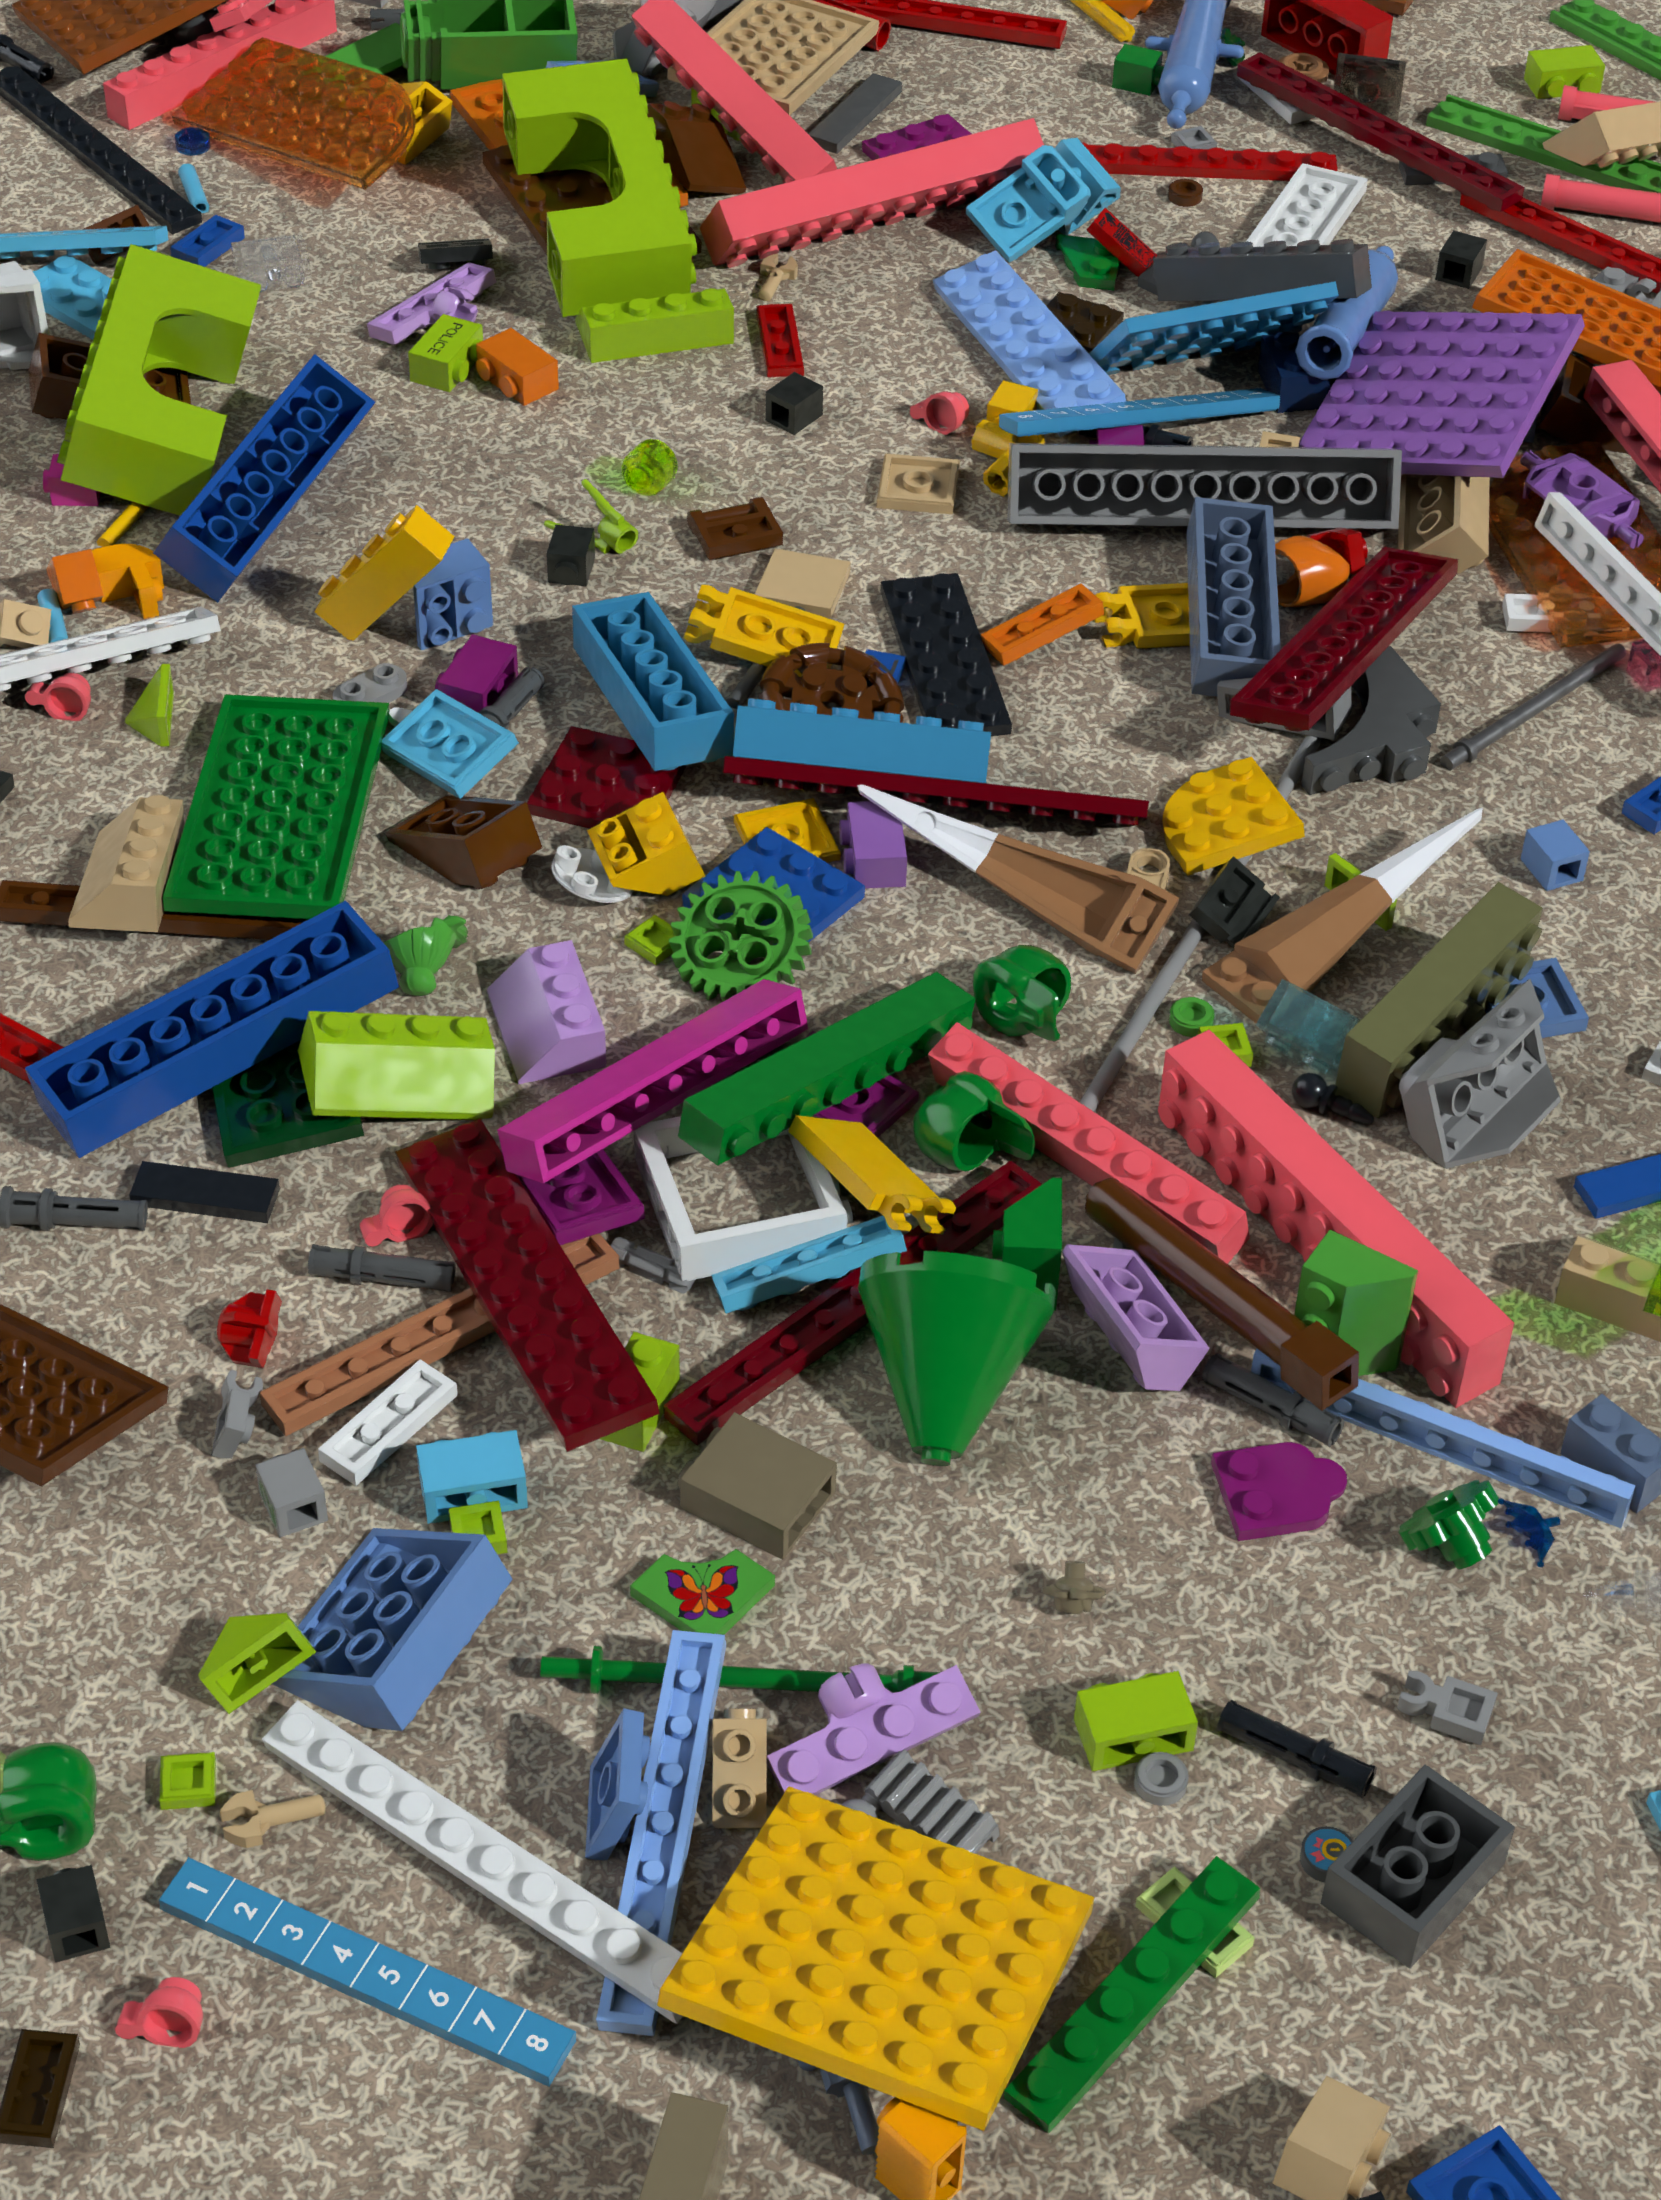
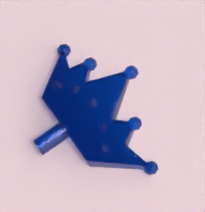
M1500 1498L1497 1502L1507 1507L1505 1514L1515 1517L1514 1520L1505 1523L1506 1528H1513L1530 1538L1524 1544L1526 1547H1532L1537 1550L1539 1558L1537 1566L1543 1567V1560L1555 1540L1549 1528L1560 1525L1559 1517L1543 1519L1534 1506L1505 1501L1503 1498Z

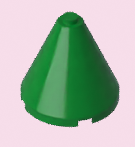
M924 1251L923 1262L900 1265L901 1254L899 1252L873 1257L865 1261L861 1266L858 1290L911 1449L914 1453L921 1455V1462L924 1464L949 1466L951 1459H957L962 1456L1052 1317L1056 1290L1051 1283L1045 1284V1292L1036 1287L1037 1274L1030 1270L980 1256Z

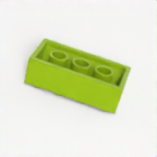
M709 288L701 292L686 294L672 293L664 297L649 299L635 298L631 301L612 304L599 303L595 306L582 307L575 318L591 363L734 344V307L725 288Z
M308 1011L298 1054L313 1116L478 1120L480 1118L482 1120L493 1117L495 1047L486 1018Z

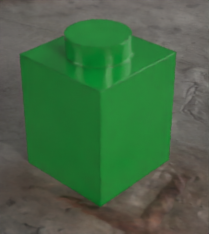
M1124 44L1114 59L1112 88L1150 96L1155 87L1158 86L1164 68L1162 66L1163 52Z

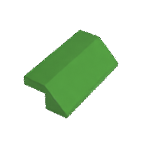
M394 23L289 73L278 81L285 91L301 85L310 105L316 108L403 66L400 25Z

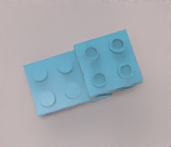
M1078 138L1063 139L1055 148L1049 145H1042L1024 158L1020 169L966 207V214L1003 258L1010 263L1056 230H1059L1063 235H1068L1104 208L1118 200L1121 187Z

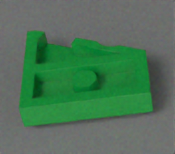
M1056 235L1055 247L1057 250L1062 251L1065 256L1064 262L1068 269L1074 273L1073 278L1079 287L1115 290L1121 262L1095 238Z

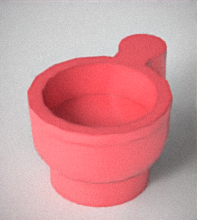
M944 391L933 394L926 400L910 407V415L916 420L924 418L929 428L943 435H948L958 429L968 417L969 404L962 394Z
M66 673L54 679L50 684L43 682L32 683L25 694V700L30 705H44L45 710L54 719L80 721L89 709L91 688L88 681L80 674ZM64 712H74L76 714L67 717Z
M396 1185L389 1188L381 1198L379 1214L365 1218L360 1222L359 1227L365 1243L368 1246L375 1247L386 1238L395 1242H402L423 1237L428 1233L433 1224L429 1212L431 1207L421 1193L408 1185ZM414 1228L408 1234L402 1232V1230Z
M180 1977L166 1978L159 1983L156 1990L146 1997L144 2002L128 2001L124 2004L115 2032L124 2039L143 2036L146 2040L156 2045L179 2048L189 2047L196 2042L203 2021V2010L200 2004L202 1993L193 1982ZM166 2030L179 2031L181 2033L169 2037Z

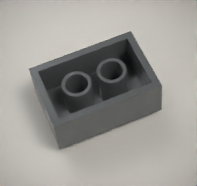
M1425 1764L1328 1867L1320 1904L1411 1969L1505 1864L1515 1826Z

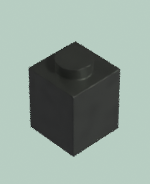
M1453 230L1440 250L1435 280L1469 289L1483 268L1487 239Z
M793 372L766 391L765 421L793 435L823 415V386L796 372Z
M555 525L547 550L548 583L587 586L595 560L594 528Z
M92 1865L77 1869L65 1868L51 1876L36 1879L55 1963L111 1948Z

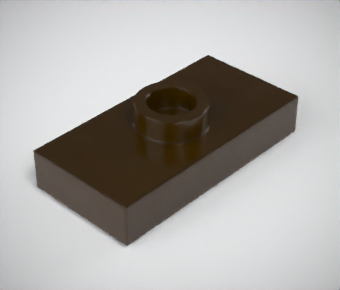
M21 2029L0 2106V2143L54 2148L80 2048L78 2034Z

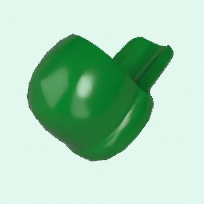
M1018 945L1010 947L999 955L985 959L978 964L973 973V993L980 1015L990 1026L1007 1036H1023L1033 1033L1049 1041L1055 1042L1059 1040L1060 1034L1057 1031L1056 1015L1064 1007L1071 990V975L1061 960L1042 948L1032 945ZM1014 998L1017 1001L1016 1004L1007 1003Z
M967 1071L952 1075L945 1086L928 1096L916 1112L913 1121L915 1141L921 1152L939 1166L951 1170H973L980 1166L994 1151L1003 1150L1024 1160H1030L1034 1153V1135L1026 1119L1003 1104L1000 1090L992 1082ZM988 1110L992 1120L981 1115L979 1112Z
M47 1742L20 1748L6 1756L3 1768V1791L0 1794V1849L12 1847L24 1859L42 1861L75 1854L89 1844L96 1826L94 1812L97 1799L95 1768L80 1749L59 1742Z

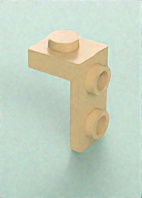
M724 1709V1719H713L712 1824L715 1828H762L766 1822L767 1719H756V1709Z

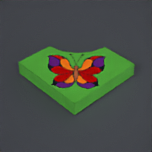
M737 1549L721 1559L705 1563L681 1562L663 1554L630 1585V1596L680 1631L725 1635L775 1586V1575Z

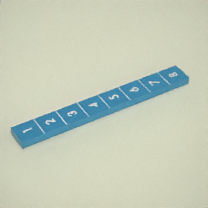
M1262 388L1004 413L999 414V427L1008 433L1021 437L1274 411L1279 409L1280 395Z
M188 1857L159 1899L160 1910L548 2087L576 2043V2031L192 1858Z

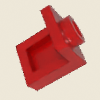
M1340 527L1307 536L1339 553L1348 562L1350 574L1358 573L1366 565L1365 559L1368 555L1367 544L1362 537V533L1359 531Z

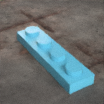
M880 1216L711 1276L718 1297L727 1314L736 1310L751 1309L759 1302L781 1294H794L803 1289L804 1286L825 1279L840 1278L850 1270L861 1267L868 1259L888 1253H902L907 1251L902 1232L891 1229L885 1217Z

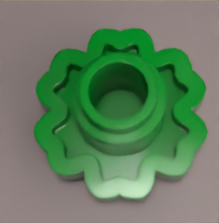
M1474 1480L1460 1485L1453 1490L1441 1492L1431 1498L1425 1506L1412 1514V1518L1400 1526L1398 1533L1409 1550L1417 1548L1418 1551H1423L1438 1546L1445 1560L1452 1561L1458 1570L1470 1567L1484 1559L1492 1551V1547L1488 1542L1490 1534L1481 1520L1485 1518V1513L1498 1505L1499 1497L1489 1480L1481 1483L1479 1480Z

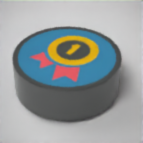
M1319 1827L1310 1831L1302 1842L1300 1862L1304 1871L1313 1879L1325 1883L1328 1867L1353 1842L1351 1837L1344 1831L1334 1827Z

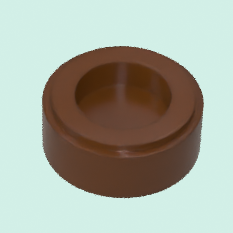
M1178 179L1169 185L1168 199L1175 205L1190 207L1202 201L1203 187L1197 181Z

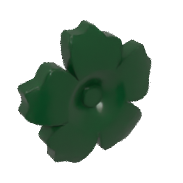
M1225 28L1222 30L1221 43L1245 46V42L1240 37H1236L1235 34L1231 35L1230 29ZM1245 54L1239 59L1227 58V60L1236 67L1238 63L1244 60Z

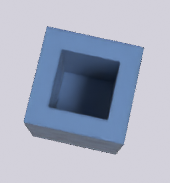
M1563 819L1527 829L1521 860L1542 887L1549 891L1583 881L1590 851Z

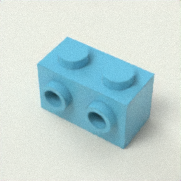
M517 1430L499 1433L490 1432L480 1436L454 1440H438L433 1443L416 1445L419 1479L427 1524L449 1521V1508L499 1501L501 1512L528 1508L526 1475Z

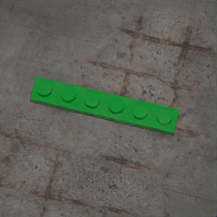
M1216 1856L1004 2090V2099L1049 2134L1258 1901L1260 1887Z

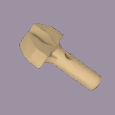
M778 254L763 258L760 264V274L767 275V278L758 294L761 300L770 301L781 281L786 279L795 280L798 274V264L792 256L789 257L786 265H782L779 268H776L778 265Z
M253 1790L236 1793L220 1809L221 1821L234 1820L239 1817H248L250 1820L243 1825L223 1827L224 1838L230 1843L244 1848L263 1845L262 1836L271 1826L322 1816L325 1813L326 1805L321 1795L265 1805L255 1800Z

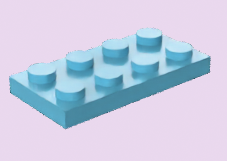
M67 254L58 257L55 261L37 271H33L40 282L45 312L93 340L104 301L107 298L111 278Z

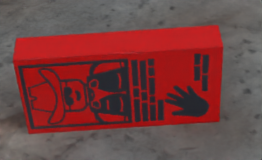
M1106 208L1101 211L1086 229L1137 277L1145 272L1152 264L1153 258L1158 256Z

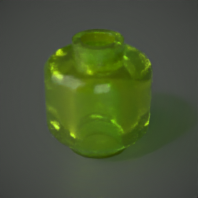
M656 439L643 440L625 456L621 465L622 476L625 483L636 493L646 496L656 495L675 478L678 470V461L673 450L664 442Z

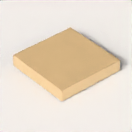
M886 453L883 460L876 508L953 515L960 460Z
M775 548L755 595L792 607L800 606L807 612L831 619L850 574L851 562Z

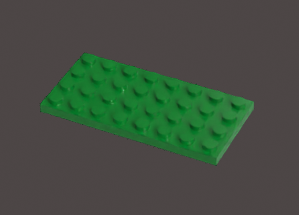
M225 694L163 894L164 911L183 912L186 914L208 913L226 914L228 916L245 915L311 919L343 902L382 749L381 742L385 737L389 721V703Z

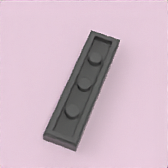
M872 73L823 119L809 135L824 150L838 154L902 92V82Z

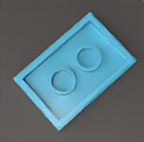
M438 689L434 690L381 742L382 751L386 755L459 799L519 744L514 733Z

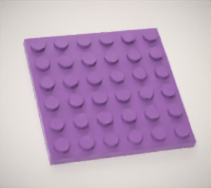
M1375 311L1363 338L1353 351L1350 367L1340 377L1336 378L1301 438L1299 447L1394 448L1402 450L1401 474L1503 478L1585 327L1582 314Z

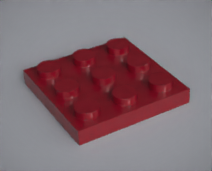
M571 726L529 797L527 805L531 815L591 829L605 819L612 818L661 792H664L667 800H669L687 765L679 766L674 770L654 771L634 740Z

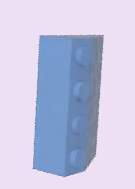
M373 1528L298 1625V1628L313 1645L316 1653L272 1683V1685L363 1727L403 1731L407 1724L414 1719L418 1709L434 1687L443 1679L445 1672L463 1647L470 1642L473 1633L489 1611L496 1606L499 1597L513 1579L484 1534Z

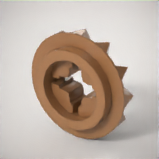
M1294 53L1278 60L1320 83L1327 81L1329 66L1317 56L1308 53Z

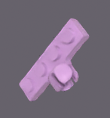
M470 262L466 263L367 323L369 336L391 345L405 342L407 337L416 331L431 326L443 314L474 322L478 312L477 307L467 302L480 296L483 290L496 283L494 269Z
M868 1663L849 1667L851 1673L847 1674L845 1678L839 1672L827 1679L819 1689L818 1698L828 1716V1725L803 1739L767 1755V1765L781 1794L783 1795L788 1786L817 1795L893 1758L899 1751L902 1752L904 1749L908 1751L978 1717L981 1712L957 1665L901 1692L894 1693L884 1687L876 1669Z

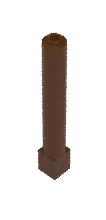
M1105 1179L1095 1183L1089 1189L1086 1195L1085 1213L1090 1219L1130 1250H1136L1144 1261L1281 1367V1380L1321 1411L1358 1387L1359 1352L1319 1321H1315L1309 1326L1117 1179Z

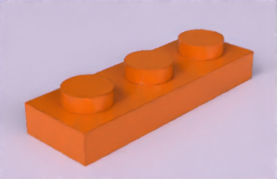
M1080 583L980 634L985 649L1005 666L1104 615L1103 602Z

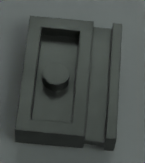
M489 238L418 243L421 264H428V269L449 268V262L464 261V265L470 262L484 266L486 265L485 260L493 259L492 243Z
M1233 856L1221 868L1191 910L1189 916L1220 943L1225 940L1233 947L1232 951H1234L1235 943L1258 930L1280 897L1276 893L1271 896L1263 888L1266 884Z

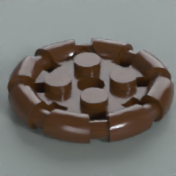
M810 643L795 647L790 650V655L787 657L780 655L772 661L759 684L762 693L758 699L776 702V710L790 711V703L816 705L817 714L832 715V709L826 708L822 703L824 701H831L839 705L840 708L859 711L858 718L874 720V713L872 711H882L900 714V723H903L904 720L903 715L900 713L904 709L903 695L891 673H884L880 669V662L872 656L846 645L844 650L830 648L829 643ZM827 664L839 665L841 670L827 669ZM798 670L802 676L799 677L794 671ZM867 679L873 684L868 688H866Z

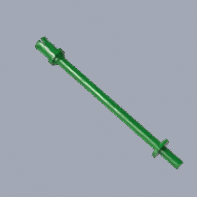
M594 1646L592 1659L542 1656L540 1677L591 1680V1693L598 1694L602 1681L662 1684L666 1663L603 1659L602 1647ZM903 1665V1670H897L893 1675H878L884 1687L894 1693L901 1692L940 1672L914 1671V1665ZM723 1666L719 1687L819 1692L821 1685L839 1672ZM841 1672L844 1678L849 1674V1672Z

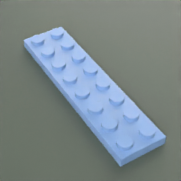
M996 250L983 254L976 260L959 268L951 269L944 275L933 279L934 288L1009 378L1016 384L1038 389V397L1036 399L1037 410L1126 402L1124 392ZM1073 431L1060 432V433H1058V435H1059L1060 437H1062V436H1064V435H1066V434H1068V433H1071V432H1073Z

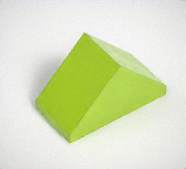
M287 1613L229 1617L198 1676L226 1712L230 1714L316 1653V1650Z

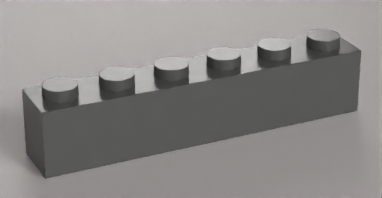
M1352 239L1336 240L1331 242V245H1320L1319 240H1306L1299 242L1297 246H1286L1285 241H1272L1265 243L1264 247H1253V243L1247 241L1234 243L1231 247L1220 248V243L1217 242L1201 244L1198 248H1188L1186 243H1177L1166 246L1165 252L1153 258L1158 301L1233 300L1336 281L1339 294L1337 298H1357L1372 288L1368 244H1354Z

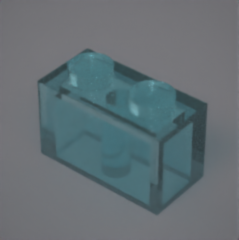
M1281 979L1256 1026L1267 1035L1263 1041L1267 1045L1286 1055L1290 1048L1305 1055L1301 1061L1302 1063L1325 1075L1328 1068L1338 1073L1346 1034L1360 1019Z

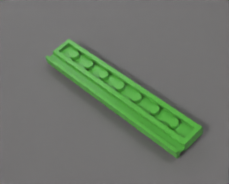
M1573 0L1561 6L1559 12L1551 11L1550 22L1661 80V37L1645 30L1639 24L1620 17L1617 12L1599 6L1593 0Z
M1450 94L1446 96L1445 102L1441 101L1427 115L1426 126L1607 186L1661 193V163L1648 159L1639 161L1637 157L1624 164H1619L1616 161L1603 168H1599L1598 164L1582 166L1544 149L1542 143L1560 133V130Z

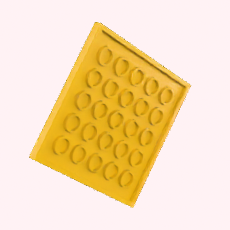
M788 1786L661 1986L657 2006L984 2131L1092 1913L1095 1897L1074 1890L1066 1885H1060L1021 1871L1016 1867L977 1855L964 1848L955 1847L919 1834L914 1830L875 1818L862 1811L853 1810L817 1797L812 1793Z

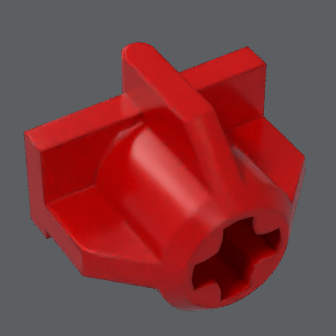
M266 1289L265 1294L249 1292L237 1301L224 1307L221 1311L217 1325V1339L233 1363L264 1368L267 1356L277 1336L278 1315L282 1300L275 1290Z

